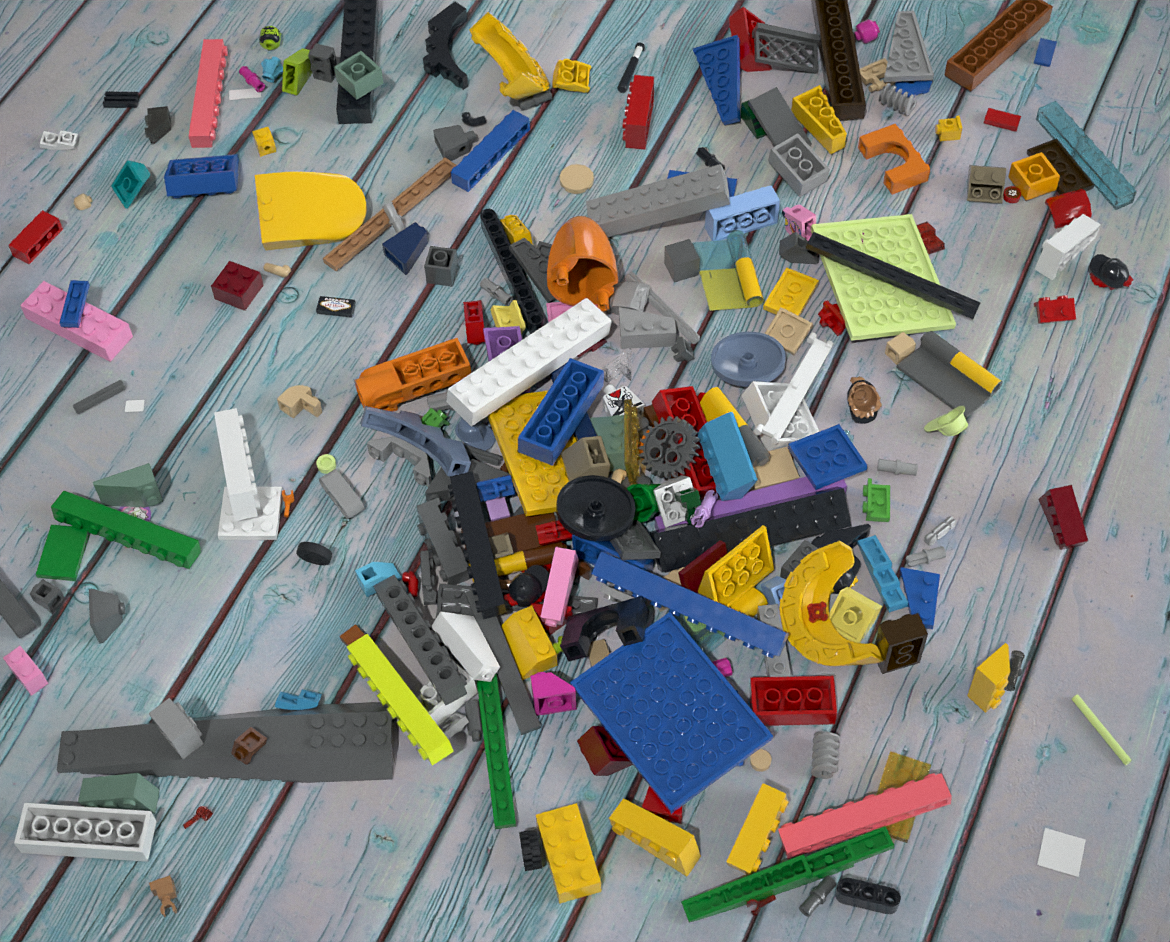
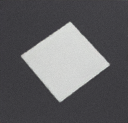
M1045 828L1037 865L1079 877L1086 840Z

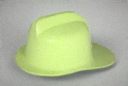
M959 406L947 414L935 418L925 425L924 430L928 432L939 430L946 436L959 434L968 427L963 414L965 407Z

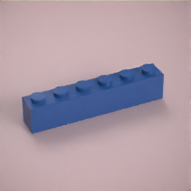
M515 110L507 114L452 169V184L469 192L530 131L529 118Z

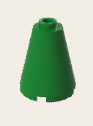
M633 484L627 487L635 502L634 520L643 523L660 512L653 490L661 484Z

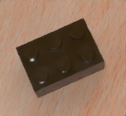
M918 613L913 615L906 614L900 619L893 621L886 620L879 625L875 645L879 648L883 662L877 663L882 674L920 663L928 633Z

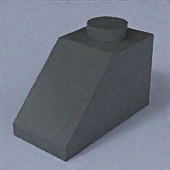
M797 232L780 240L779 255L790 263H819V254L806 249L808 240Z

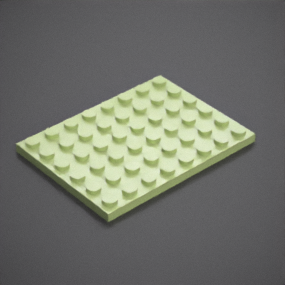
M912 214L811 225L810 230L812 234L816 232L940 285ZM820 255L851 341L896 336L902 332L913 334L955 329L956 322L951 310Z

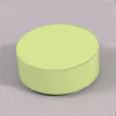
M325 454L317 459V468L321 473L328 474L336 468V461L332 455Z

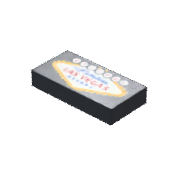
M320 296L316 313L352 318L356 303L353 299Z

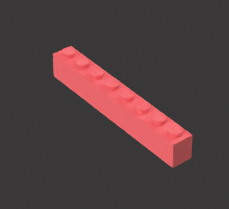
M203 39L189 130V140L192 148H212V143L216 139V116H219L218 104L221 103L220 92L223 91V68H226L225 56L228 55V48L224 45L223 39Z
M933 773L925 776L923 780L906 782L897 789L892 787L884 790L882 794L876 796L874 794L868 795L862 801L856 803L853 801L847 802L841 808L835 810L833 808L827 809L821 815L815 817L812 815L807 816L801 822L795 824L792 822L786 823L778 829L779 838L787 859L790 860L951 804L952 796L942 773L937 775Z

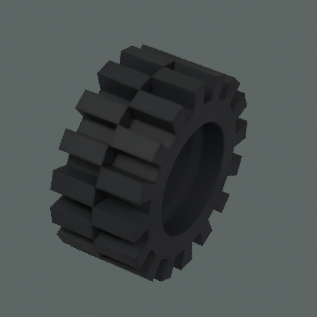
M536 829L519 832L525 871L542 869Z

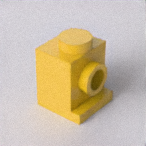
M960 116L950 119H939L938 124L935 125V133L939 135L940 141L960 140L963 129Z

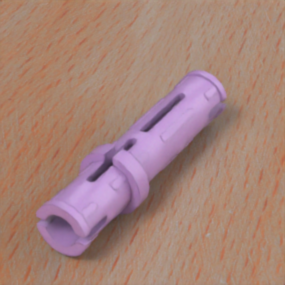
M714 490L707 491L701 505L695 510V515L691 522L693 525L697 522L695 525L697 528L702 527L711 515L710 511L718 499L717 493L713 496Z

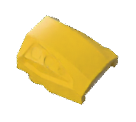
M558 60L553 73L552 86L569 91L589 92L591 65L577 60Z

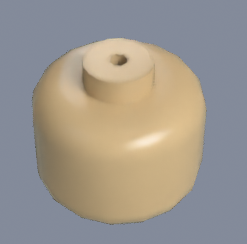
M82 193L74 198V205L77 209L84 210L91 207L93 200L90 196Z

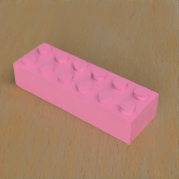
M45 281L20 305L26 319L109 362L113 360L133 337L128 323L85 302L79 328L61 327L59 322L67 292Z

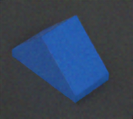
M1040 38L1033 64L1050 67L1057 41Z

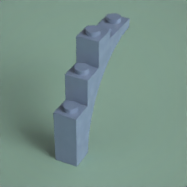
M365 406L360 422L362 427L390 434L416 446L432 457L443 468L447 476L468 472L471 461L462 441L444 438L439 427L422 424L419 414L401 410L400 413Z

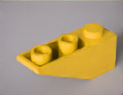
M507 215L500 219L510 245L523 238H526L533 245L530 231L517 215Z

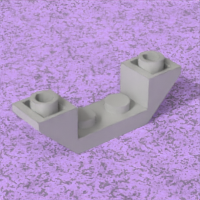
M395 436L369 440L367 442L369 455L374 459L385 462L394 452L398 457H404L415 466L413 468L415 481L420 485L429 487L432 481L427 454L424 451Z

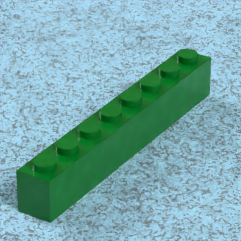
M64 490L51 506L54 519L58 522L67 523L76 529L85 528L92 535H99L109 541L120 543L127 548L131 547L143 554H149L157 557L159 560L171 562L178 567L190 569L201 553L199 540Z

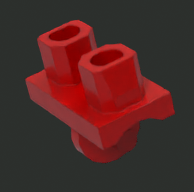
M828 300L824 301L823 308L818 313L821 318L819 324L822 327L829 326L837 336H840L846 325L843 316L840 314L839 306L837 303L831 304Z
M559 520L535 526L540 546L572 539L573 534L568 532Z

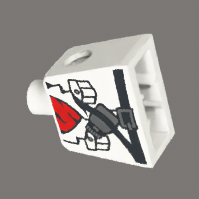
M610 384L604 388L606 395L603 396V408L607 416L627 415L637 408L641 410V416H643L645 404L628 387L623 386L616 390Z

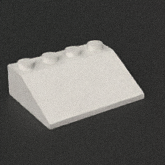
M752 381L745 390L742 398L755 427L759 423L763 426L766 425L786 391L788 383ZM803 398L777 444H773L771 437L763 433L759 436L767 451L788 447L789 443L819 432V429Z

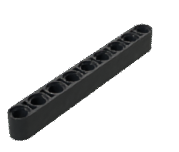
M484 209L480 213L481 228L513 299L517 300L528 332L532 334L544 326L543 314L519 262L509 250L510 243L495 211Z

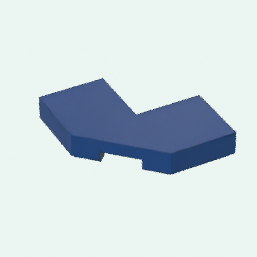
M933 80L914 81V84L898 81L895 85L897 87L896 92L902 89L903 95L907 91L908 98L911 94L914 97L921 93L925 94L930 91Z

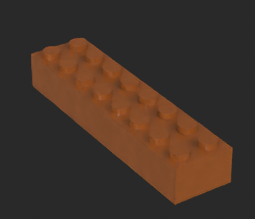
M1043 0L1014 1L947 60L944 75L972 91L1050 21L1053 6Z

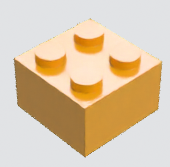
M1041 152L1012 162L1008 177L1015 187L1020 189L1021 195L1027 201L1055 191L1060 175Z

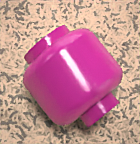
M867 19L856 25L854 35L857 41L861 40L862 43L867 44L877 39L880 30L875 21Z

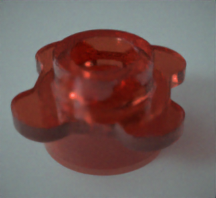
M825 602L810 603L807 606L808 619L811 623L828 619L826 614L827 604Z

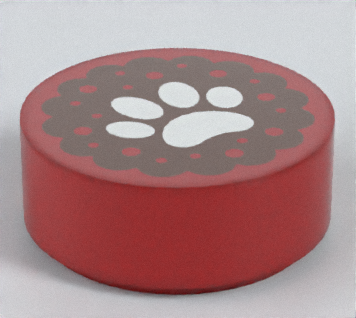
M1014 186L1005 188L1003 199L1008 203H1017L1021 197L1020 189Z

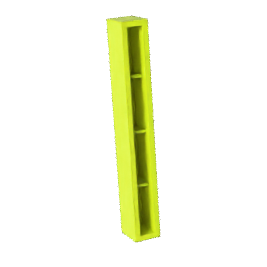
M366 634L348 645L347 649L350 655L347 657L353 666L357 665L359 667L357 671L363 679L367 678L369 680L367 684L371 691L378 692L377 698L383 706L385 704L388 706L386 709L392 719H398L397 724L403 733L407 731L409 734L407 738L412 746L417 745L419 747L417 751L424 761L428 759L433 766L454 752L449 739L370 636Z

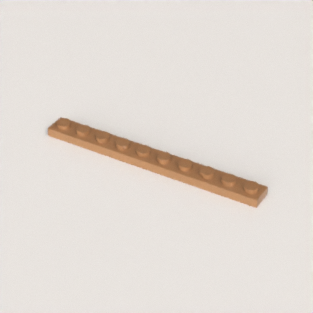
M443 158L391 202L398 215H401V217L447 180L451 176L452 169L457 165L447 158ZM384 209L380 210L323 257V262L334 271H337L387 230L391 225L388 222L390 220Z

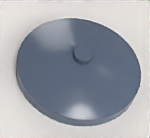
M760 332L731 334L720 340L711 353V365L714 373L721 380L742 387H749L752 381L770 382L782 373L786 362L785 350L781 343L775 338Z

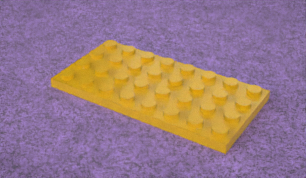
M548 391L519 394L487 416L526 516L556 512L558 494L569 482L561 454L552 466L518 452V437ZM574 434L571 436L562 452L571 445H573L575 442H577Z

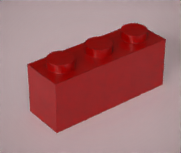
M42 210L8 245L13 257L30 264L63 230L59 218Z

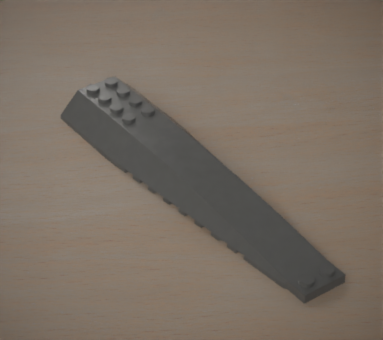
M380 702L319 704L317 707L304 710L279 708L192 718L202 733L200 739L204 744L184 759L180 757L163 736L155 723L82 731H62L57 771L58 773L80 772L81 774L96 775L139 773L142 776H179V778H188L190 776L199 777L200 779L216 777L224 780L241 778V780L249 781L250 779H260L261 781L281 780L282 782L300 783L393 780V757L391 752L392 722H394V719H392L386 709L388 706L386 704L383 706ZM252 727L266 737L267 741L263 747L252 755L250 763L245 765L237 760L231 752L234 741Z

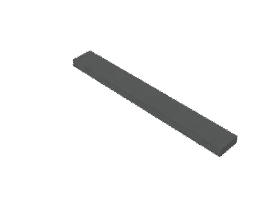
M439 583L436 602L438 604V599L468 601L465 592L472 590L471 586ZM501 589L503 597L508 594L507 589ZM570 595L567 606L572 607V615L596 609L597 598ZM504 600L507 611H520L527 608L516 605L511 606V604Z
M472 590L466 591L465 595L474 618L500 666L496 673L521 735L540 729L541 725L497 617L483 619L482 613H477L475 605L478 596H473Z

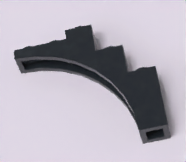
M454 1L428 21V32L431 36L425 39L428 54L423 57V68L426 73L431 74L435 78L441 74L443 78H447L455 86L464 90L468 87L467 74L453 61L449 49L456 32L468 21L467 9Z

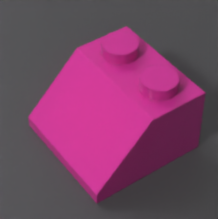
M538 672L535 675H530L534 709L537 716L577 710L575 687L551 672Z

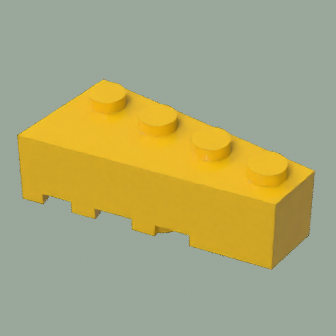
M820 85L792 98L791 111L794 116L830 154L845 148L847 133L839 118H836L833 107H830L828 98L823 94Z

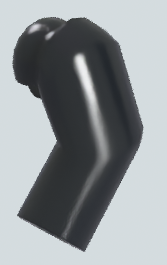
M464 112L461 115L463 118L462 122L471 127L486 124L485 116L473 118L469 112Z

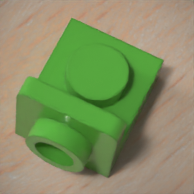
M430 408L421 419L422 424L439 428L443 424L447 426L450 424L446 420L448 416L440 409L436 411Z

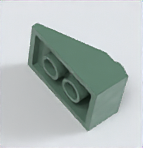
M149 463L93 482L102 505L145 508L163 502Z

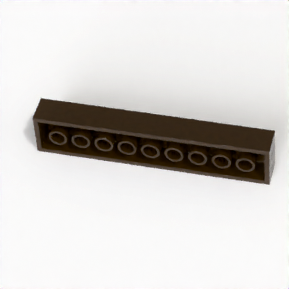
M812 0L811 4L816 35H819L818 47L828 103L830 107H833L834 114L839 120L864 119L866 102L848 0Z

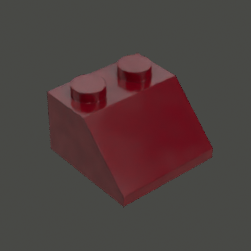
M592 726L577 740L581 753L585 756L594 776H609L633 765L603 726Z

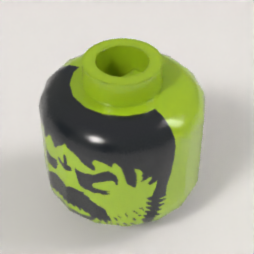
M265 26L260 31L259 43L261 47L267 50L277 49L280 46V31L274 26Z

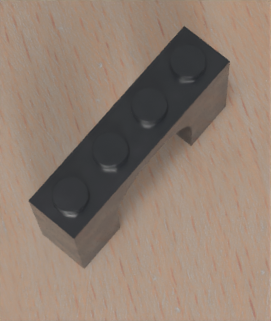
M642 596L569 616L560 647L568 662L587 657L593 638L601 631L616 626L615 631L624 646L642 642L650 611Z

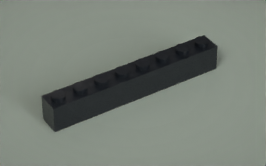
M473 471L450 476L451 484L448 485L450 496L455 497V500L451 502L454 512H458L459 515L455 519L458 529L462 528L463 532L459 533L461 544H466V550H463L465 561L470 562V566L467 567L469 579H474V583L471 584L473 596H478V600L475 601L477 613L481 612L483 619L507 614Z

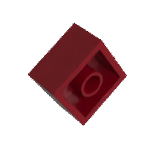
M229 260L212 283L211 289L215 300L246 311L264 285L259 271Z

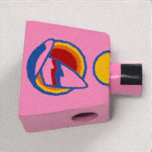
M801 205L784 208L782 216L785 217L786 231L790 235L797 232L809 241L812 235L811 225L816 224V215Z

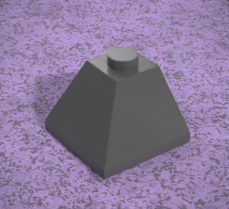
M89 589L90 626L100 644L104 643L123 623V614L126 613L124 602H120L118 595Z

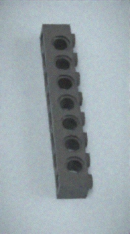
M393 575L374 585L373 587L378 599L445 706L466 695V679L462 673L458 675L456 672L458 671L457 665L453 659L449 661L448 651L445 646L440 647L441 641L436 632L431 633L432 627L429 621L422 619L424 615L419 606L415 607L413 605L415 601L411 593L406 594L407 588L403 581H398L396 576Z

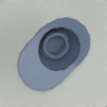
M461 417V420L456 425L455 433L466 445L485 451L494 445L495 435L491 428L482 420L471 427Z

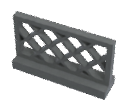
M757 23L752 31L755 62L817 74V43L819 42V35ZM759 39L765 40L767 44L763 45ZM774 42L781 43L782 47L779 49ZM770 45L775 52L772 54L766 47ZM789 45L796 46L798 50L794 51ZM786 49L791 55L787 57L782 50ZM805 49L812 50V54L810 55ZM763 51L768 57H760V52ZM801 52L806 58L802 60L797 53ZM779 54L783 60L779 61L774 56ZM794 57L798 64H794L790 58ZM809 60L813 67H809L805 62Z

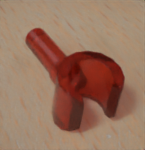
M200 806L194 817L184 823L183 827L187 829L200 818L207 821L212 817L213 812L206 806Z
M772 895L760 901L751 899L746 905L747 907L756 905L757 908L752 910L751 914L758 915L760 908L776 900V897Z

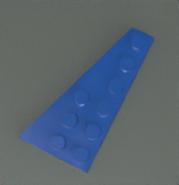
M734 35L692 48L722 123L728 125L739 122L740 38L738 35Z

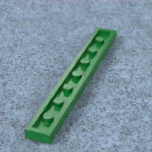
M495 674L491 682L477 680L496 830L516 827L497 674Z

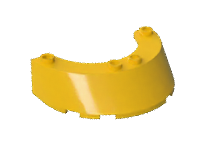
M487 12L469 29L474 43L480 44L494 58L503 70L502 74L509 81L508 84L504 82L499 83V91L503 96L521 99L545 92L550 88L548 86V78L537 60L527 53L528 49L520 40L518 41L512 32L492 14Z
M838 541L805 556L796 569L790 572L787 577L783 596L780 599L779 610L783 631L789 633L787 639L802 656L826 666L868 665L883 662L880 650L875 644H861L847 640L835 629L830 618L829 599L831 591L838 579L854 565L851 547Z

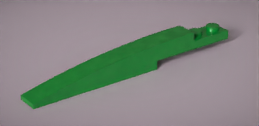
M886 826L806 857L804 854L683 900L681 903L687 919L691 923L854 867V864L894 849V843Z

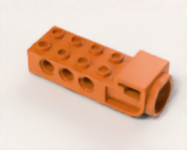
M454 338L364 370L359 378L354 380L364 409L367 406L394 412L398 410L397 405L399 403L456 384L471 374V366L458 338Z

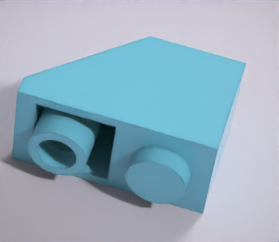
M371 562L355 570L357 581L366 597L376 593L374 585L393 575L396 576L398 581L402 580L393 563Z

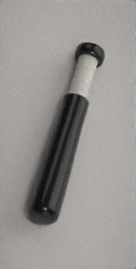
M641 42L635 45V52L630 58L617 86V90L620 93L627 91L639 62V56L645 49V45Z

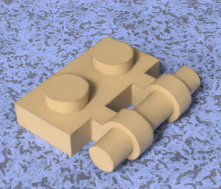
M885 58L860 68L862 82L865 85L872 83L868 87L870 92L880 91L888 83L891 85L895 84V82L879 80L885 77L888 63Z

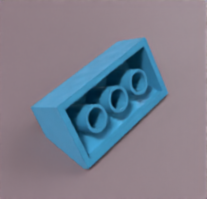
M729 412L705 423L697 433L721 501L742 499L758 480L734 414Z

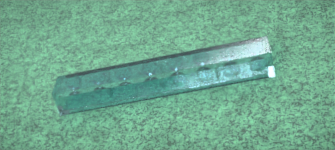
M1056 101L1039 107L1036 121L1052 139L1057 138L1111 206L1118 210L1133 203L1137 192L1135 187L1117 170L1114 164L1094 144L1093 140L1065 112L1064 108Z

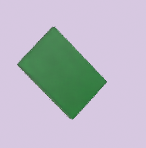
M51 524L35 574L36 577L76 581L90 534L88 530L82 527L76 529L73 526Z

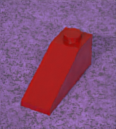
M481 300L463 302L467 344L485 342Z

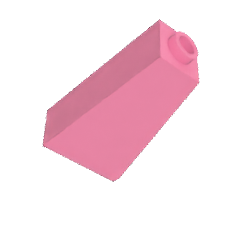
M555 547L541 612V620L547 626L556 627L557 624H563L579 561L575 550Z

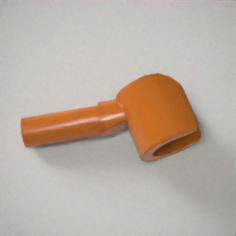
M283 490L282 497L285 503L284 517H289L290 504L295 500L294 493L291 490V494L286 495L285 490Z

